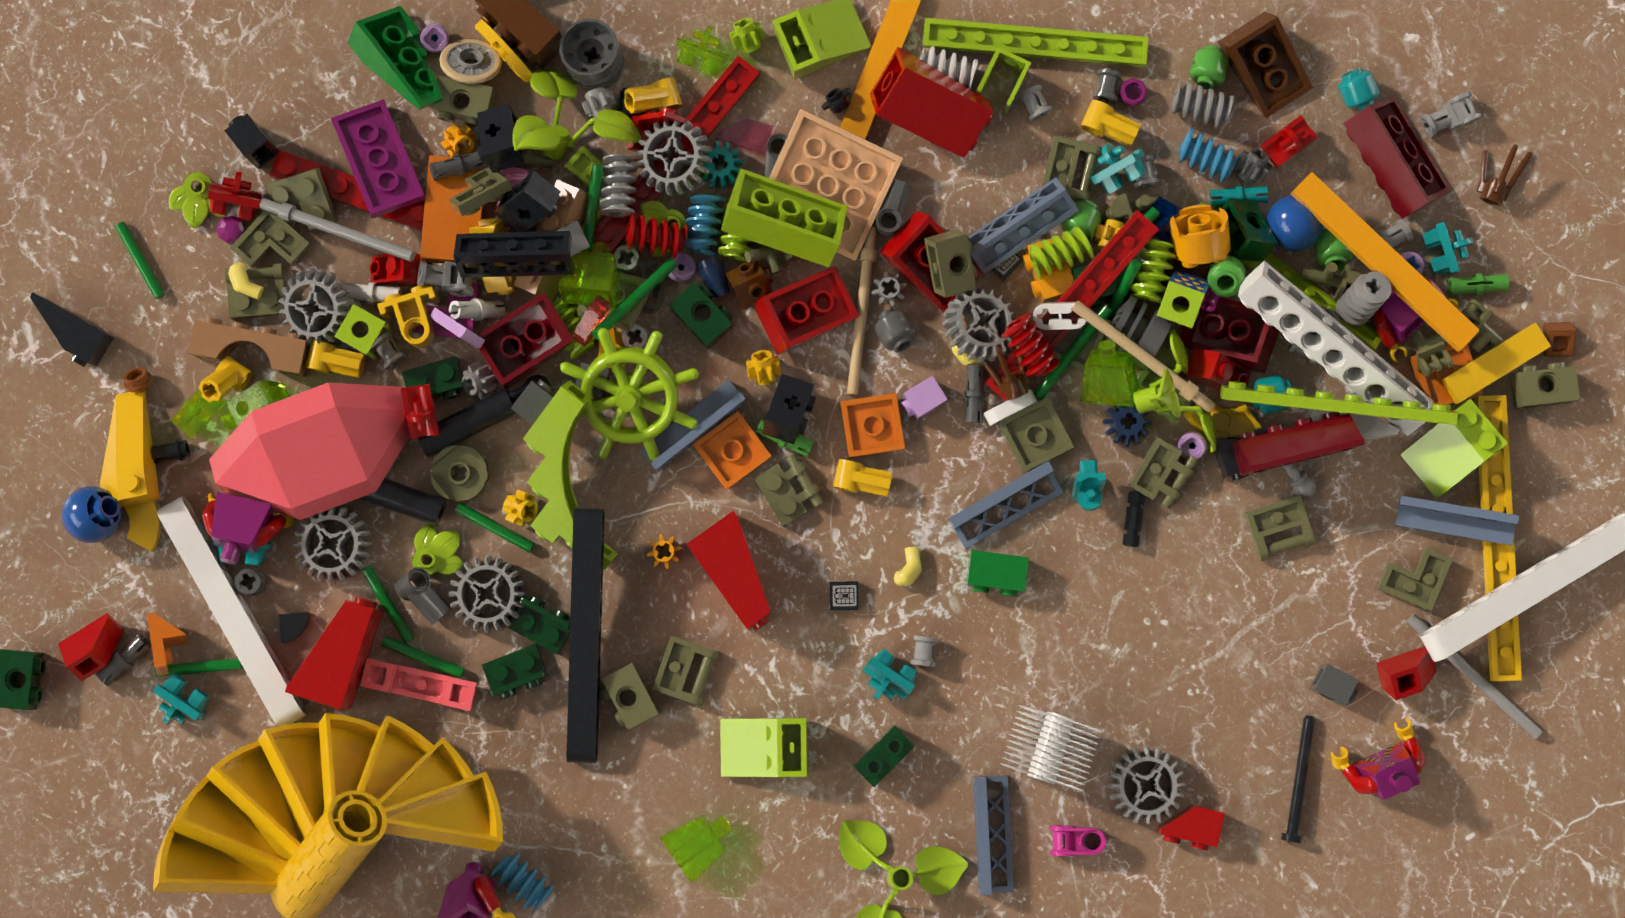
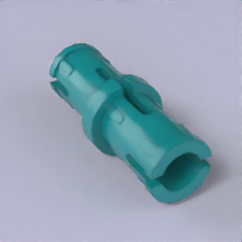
M1236 185L1234 189H1210L1209 197L1221 196V199L1209 200L1211 208L1223 206L1229 198L1254 200L1257 204H1267L1268 196H1256V194L1268 193L1267 185L1248 188Z

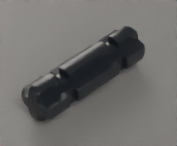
M1131 491L1128 493L1127 503H1130V507L1126 508L1124 530H1127V532L1123 534L1122 543L1127 547H1138L1140 544L1138 531L1141 532L1144 511L1141 505L1145 503V495L1138 491Z

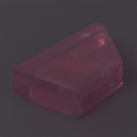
M745 118L716 133L715 139L765 154L767 140L772 134L773 126Z

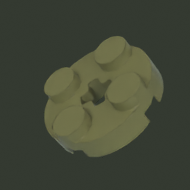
M453 445L440 451L434 458L431 481L435 490L444 498L455 502L469 501L476 498L484 490L489 480L488 465L484 457L474 448L464 445ZM458 466L460 469L465 467L467 469L464 480L453 479L455 475L453 469Z

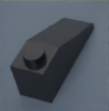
M32 292L30 299L62 348L72 354L70 360L83 367L87 363L97 367L114 337Z

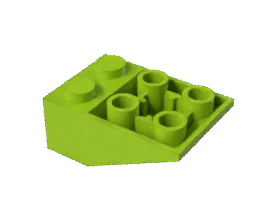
M851 0L826 2L799 9L772 20L773 32L794 80L872 48Z
M806 717L720 719L721 777H807Z

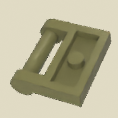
M1054 135L1042 186L1057 178L1071 199L1075 201H1091V177L1094 176L1097 159L1102 155V147ZM1079 153H1083L1087 157L1079 189L1071 188Z
M283 263L273 264V267L254 268L246 271L249 280L275 279V286H265L259 300L235 291L229 278L230 268L225 269L229 318L242 319L282 315L278 312L284 309V305L278 301L280 298L286 297L281 291L286 287Z
M1300 495L1244 513L1255 545V551L1260 561L1268 560L1271 555L1302 545L1306 547L1315 545V538ZM1296 526L1300 527L1301 534L1268 545L1265 544L1264 536Z
M671 635L652 690L701 706L704 700L702 694L714 659H718L720 652ZM695 653L704 656L692 691L688 693L683 691Z

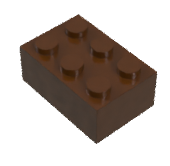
M475 0L478 6L476 11L481 16L480 19L492 29L496 27L501 34L500 37L511 48H514L516 45L522 53L523 59L532 67L537 64L541 69H544L559 53L560 39L562 37L560 31L526 0Z

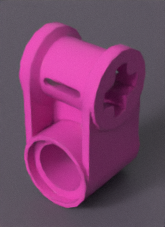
M1050 825V830L1053 831V849L1050 850V855H1095L1102 852L1105 848V836L1096 827ZM1089 833L1099 835L1100 842L1095 848H1088L1084 844V839ZM1062 834H1064V847H1062Z

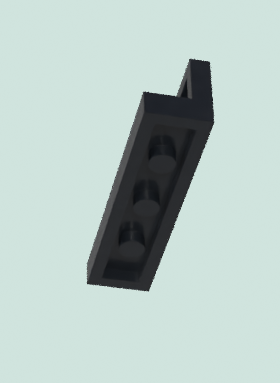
M570 231L469 233L456 235L453 258L461 278L574 275V265L570 254L572 244ZM564 261L565 265H555L551 262ZM523 262H531L536 265L527 266ZM474 263L479 267H466L465 264ZM494 263H504L507 266H498Z

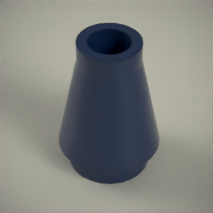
M718 254L697 263L700 269L697 270L715 298L731 292L728 287L723 260L720 261Z

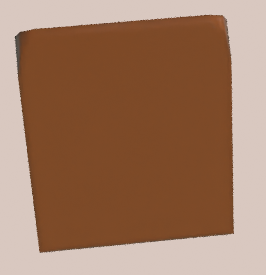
M1543 323V334L1551 347L1544 350L1545 357L1574 356L1577 330L1572 323Z

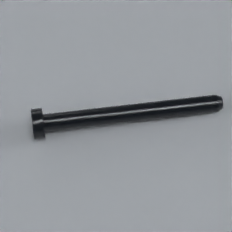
M1306 715L1303 718L1287 831L1281 835V840L1296 843H1301L1302 836H1298L1315 724L1314 716Z

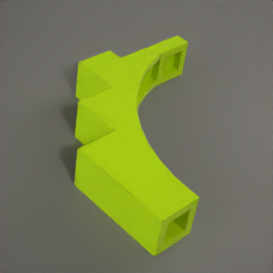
M569 380L560 387L523 440L528 443L529 448L533 452L545 456L544 460L527 481V484L532 487L535 494L549 500L530 526L535 529L536 534L543 540L554 543L561 536L564 538V542L572 548L574 509L579 507L571 484L569 469L570 449L575 427L592 397ZM605 543L603 570L618 555L616 551Z

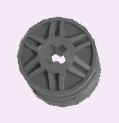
M583 19L574 22L565 30L560 39L559 52L569 76L578 86L586 90H593L599 87L608 88L618 81L624 69L625 59L616 34L608 24L598 19Z
M1131 294L1129 299L1119 307L1110 325L1155 357L1173 321L1157 316L1159 309L1150 318L1146 317L1145 313L1148 303L1145 301L1136 312L1133 308L1138 297ZM1106 336L1103 348L1110 350L1114 341ZM1118 346L1115 354L1119 356L1123 353L1124 349ZM1130 354L1129 361L1144 370L1148 368Z

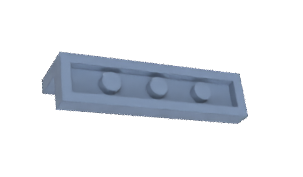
M1054 178L968 236L972 244L970 254L983 274H986L1079 210L1059 180Z
M728 379L685 413L698 421V426L695 429H689L676 422L670 425L654 438L660 456L654 461L649 459L645 447L641 448L640 451L659 473L693 446V443L747 403L746 398L741 392H738Z
M1049 461L948 519L965 549L1063 493L1062 488L1052 473L1054 470ZM1047 476L1055 491L1046 496L1034 493L1037 481ZM1032 485L1030 492L1023 490L1026 487ZM1016 493L1029 495L1027 507L1022 510L1011 508L1012 496ZM1033 497L1040 498L1038 501L1031 504ZM1008 498L1006 506L999 504ZM992 507L1004 509L1002 522L998 524L986 522L987 511ZM1008 511L1015 512L1014 515L1007 518ZM983 513L982 520L974 519ZM968 521L979 523L978 535L967 541L959 526ZM984 525L991 527L982 533Z
M1401 496L1395 526L1512 546L1519 515Z
M1008 775L973 777L978 893L980 895H992V893L1014 892ZM986 782H1002V794L995 802L987 796ZM1002 799L1003 810L997 805ZM987 801H989V802L992 804V805L989 807V809H988V803H987ZM994 808L1003 814L1004 819L1003 824L996 831L988 823V814ZM1003 828H1004V839L999 835V833L1003 830ZM989 830L993 833V835L990 838ZM996 836L1005 844V852L998 860L990 854V843ZM1004 858L1006 859V868L1000 864ZM990 859L995 862L992 866L990 864ZM997 866L1006 873L1007 885L992 886L991 873Z

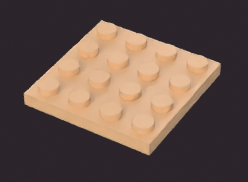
M800 109L769 178L847 205L841 242L836 253L856 261L903 158Z

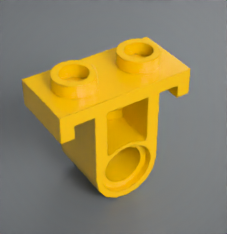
M416 286L411 289L409 294L403 296L392 294L385 297L384 302L377 304L380 315L385 319L391 318L390 312H395L403 338L413 347L425 348L432 343L435 334L425 301L431 299L434 303L440 302L437 291L432 286ZM417 326H423L424 334L418 339L412 338V330Z

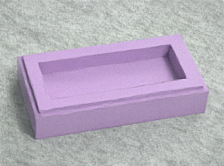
M434 308L429 315L431 319L475 348L480 349L485 341L437 308Z

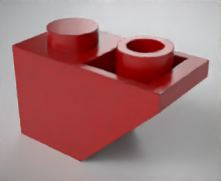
M415 253V258L412 262L390 254L372 256L369 269L371 274L370 282L377 283V285L418 286L417 275L420 254Z
M1193 347L1188 361V372L1184 374L1200 384L1221 391V385L1228 386L1229 381L1246 383L1247 387L1251 371L1220 352Z
M106 613L58 643L66 668L78 679L84 681L106 667L124 632L123 627Z
M1425 646L1376 662L1381 688L1395 700L1423 692L1437 672L1435 662H1433Z
M1191 805L1159 825L1157 833L1164 835V841L1180 844L1181 839L1192 841L1191 847L1208 851L1209 846L1218 847L1225 813Z

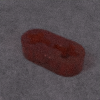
M598 295L584 313L572 335V339L583 347L586 346L594 337L591 331L605 319L612 304L601 295Z

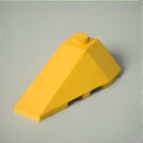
M145 391L141 393L127 392L117 394L115 397L100 486L111 493V496L119 503L120 508L160 500L156 464L151 456V446H153Z

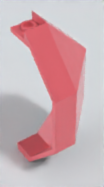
M328 382L251 411L209 459L215 484L224 494L270 503L275 512L299 520L376 492L410 437L401 395V388L403 387Z

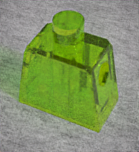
M595 242L591 252L581 251L572 256L574 275H563L558 284L563 303L616 308L618 267L615 255L608 253V245L602 242Z
M1103 340L1098 344V350L1090 351L1086 361L1080 402L1134 407L1133 393L1139 391L1140 386L1132 355L1128 352L1116 351L1114 341Z
M261 380L227 401L230 411L221 416V421L224 427L230 431L238 427L251 411L290 396L283 382Z
M701 815L660 836V840L690 883H692L726 849L720 838L733 828L723 815L711 824Z

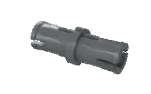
M478 151L461 156L455 154L453 158L429 163L433 181L454 175L464 176L465 172L488 167L487 163L483 164L481 162Z
M967 365L966 391H964V397H966L965 422L983 423V398H986L983 384L985 367Z
M137 634L122 650H117L113 653L114 657L108 662L106 667L96 672L98 679L101 682L106 680L104 684L110 686L126 669L130 670L134 666L133 662L147 649L151 648L150 642L146 638L142 640L143 635Z

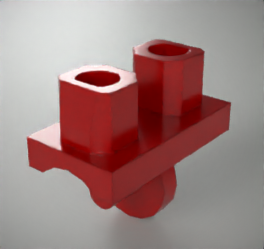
M1300 115L1261 144L1260 148L1269 156L1274 166L1278 168L1315 141L1318 135L1308 126L1303 116Z
M236 171L235 179L223 177L222 185L210 184L207 198L210 199V212L226 215L227 204L239 205L237 217L251 221L256 208L259 209L262 193L251 191L252 182L242 181V172Z
M430 384L401 388L410 439L439 435L440 432Z

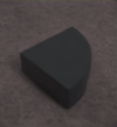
M310 612L279 614L281 643L295 640L304 631L309 622Z

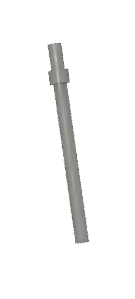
M265 198L260 202V209L277 214L280 219L292 222L294 220L410 262L415 258L414 250L297 210V207L285 202L280 204Z
M1412 614L1406 620L1419 634L1430 628L1415 614ZM1457 652L1446 658L1534 739L1541 735L1542 730Z

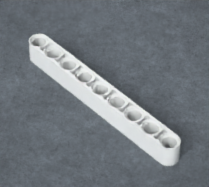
M181 496L158 509L157 514L275 724L277 726L292 724L306 716L307 711L300 697L285 692L290 682L286 672L243 596L237 590L235 582L223 562L218 561V552L188 500Z
M1625 513L1610 519L1421 633L1419 637L1433 662L1451 656L1625 550Z

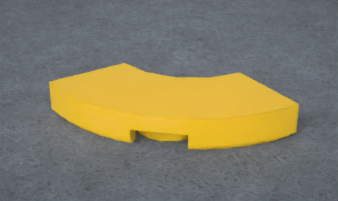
M481 19L475 25V29L520 79L528 83L532 76L531 71L500 36Z
M1246 404L1236 409H1224L1215 405L1210 411L1215 423L1216 437L1236 438L1240 434L1257 431L1262 428ZM1186 411L1183 413L1182 416L1197 430L1205 433L1200 417L1196 412Z
M156 500L126 506L125 509L129 515L130 522L127 539L154 552L161 533V521L157 514Z

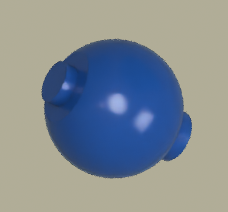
M1292 195L1285 196L1275 202L1266 218L1277 241L1275 248L1281 245L1284 250L1291 252L1302 251L1315 244L1321 236L1324 226L1308 208L1298 202Z
M97 486L79 488L70 494L64 502L62 508L63 525L66 531L78 541L84 543L104 541L111 537L120 525V505L111 496V493L104 488Z

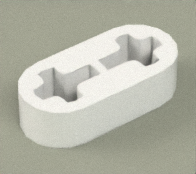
M1076 302L1042 303L1033 312V320L1037 323V327L1044 330L1078 329L1086 323V320L1082 317L1078 318L1077 323H1072L1071 318H1062L1061 314L1071 313V309ZM1046 308L1050 314H1059V318H1051L1048 324H1043V320L1038 319L1037 314H1042L1043 309Z
M1030 389L1027 394L1013 400H1008L986 411L984 416L989 426H993L1038 401Z

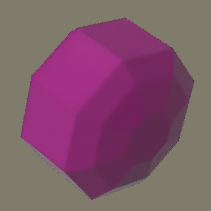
M1131 78L1123 82L1118 95L1122 104L1134 108L1144 102L1147 89L1143 81Z
M234 216L222 218L216 227L218 237L230 245L234 244L246 231L245 224Z

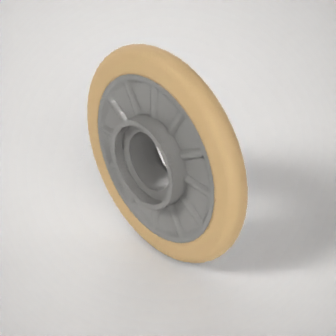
M463 39L455 41L444 48L440 55V66L443 72L455 81L466 84H479L491 80L499 73L502 60L486 42L475 39ZM474 59L478 62L475 64L465 63L464 60Z

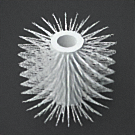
M1020 705L1021 708L1046 717L1041 718L1034 714L1017 711L1027 717L1043 721V724L1036 721L1015 717L1042 729L1013 722L1017 726L1039 733L1040 736L1023 730L1013 729L1038 739V742L1012 734L1011 736L1035 744L1036 748L1020 742L1007 741L1033 750L1034 753L1015 747H1006L1030 755L1033 758L1029 759L1005 752L1016 758L1031 762V764L1028 765L1003 758L1028 767L1029 770L1026 771L1006 764L1002 765L1026 773L1027 776L1053 785L1057 783L1083 791L1072 785L1056 781L1057 778L1085 785L1058 774L1062 772L1086 779L1075 773L1060 769L1061 766L1088 773L1071 765L1063 764L1062 760L1091 768L1086 764L1066 758L1064 755L1093 762L1077 754L1066 752V748L1082 754L1095 756L1089 752L1067 745L1069 743L1086 749L1096 750L1080 742L1069 740L1072 737L1076 740L1097 745L1092 740L1072 734L1071 732L1073 731L1074 733L1100 739V737H1096L1091 733L1074 728L1073 725L1089 731L1102 732L1048 711L1046 713L1042 710L1039 711V709Z

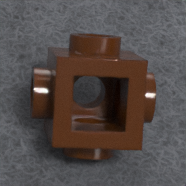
M758 261L742 263L739 267L725 273L742 308L756 303L762 296L772 293L769 283L773 282L772 276L766 266L761 268Z

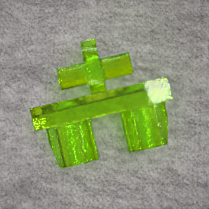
M709 25L705 32L697 29L693 32L692 37L701 40V42L682 36L677 38L675 44L679 47L676 62L690 67L695 54L703 56L705 58L700 71L710 76L716 75L721 64L727 62L729 54L708 46L711 44L719 47L721 39L712 36L714 27Z
M198 388L190 399L185 401L182 408L170 421L190 439L194 440L227 401L222 398L219 401L208 402L202 398L201 390Z

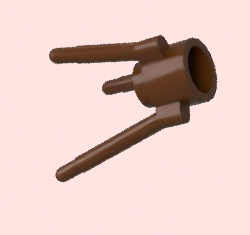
M1514 144L1499 179L1491 177L1489 182H1486L1488 151L1484 150L1482 152L1480 182L1476 190L1481 193L1480 200L1492 205L1501 206L1503 201L1507 200L1509 192L1532 157V152L1526 154L1506 185L1505 179L1514 160L1518 145Z
M996 347L995 351L1005 374L1002 380L987 359H985L983 364L997 384L1000 393H1005L1007 400H1013L1027 394L1026 384L1030 381L1028 376L1025 375L1026 367H1020L1019 365L1020 375L1018 371L1011 372L1001 348ZM1023 355L1018 357V363L1024 359Z

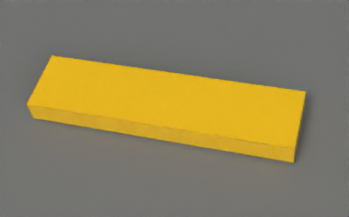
M1535 322L1441 379L1455 404H1458L1548 349L1551 345Z

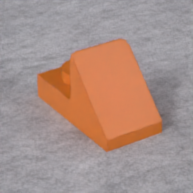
M153 612L147 613L155 671L157 676L169 674L168 665L173 664L171 648L168 646L188 643L187 635Z

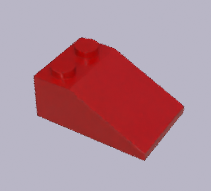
M916 211L879 253L899 274L944 313L948 308L949 302L952 299L954 300L957 294L945 298L934 293L924 238L945 233V231L931 216ZM956 257L950 261V269L954 267ZM974 264L977 271L976 281L983 272Z
M836 266L762 296L753 305L777 355L797 348L859 317L858 311Z

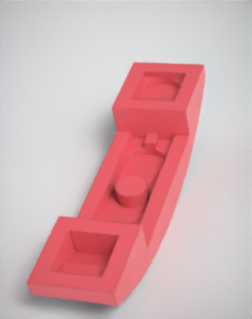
M367 658L360 686L471 711L478 683Z

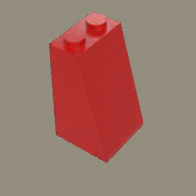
M900 47L896 48L870 93L878 117L965 158L968 151H972L975 148L979 133L983 127L986 128L990 124L993 117V109L989 100Z
M733 510L686 545L746 629L754 628L755 631H758L770 622L767 617L772 613L739 518Z
M355 597L354 601L345 600L287 685L285 692L337 709H352L363 676L366 659L369 658L384 610L376 608L378 602Z

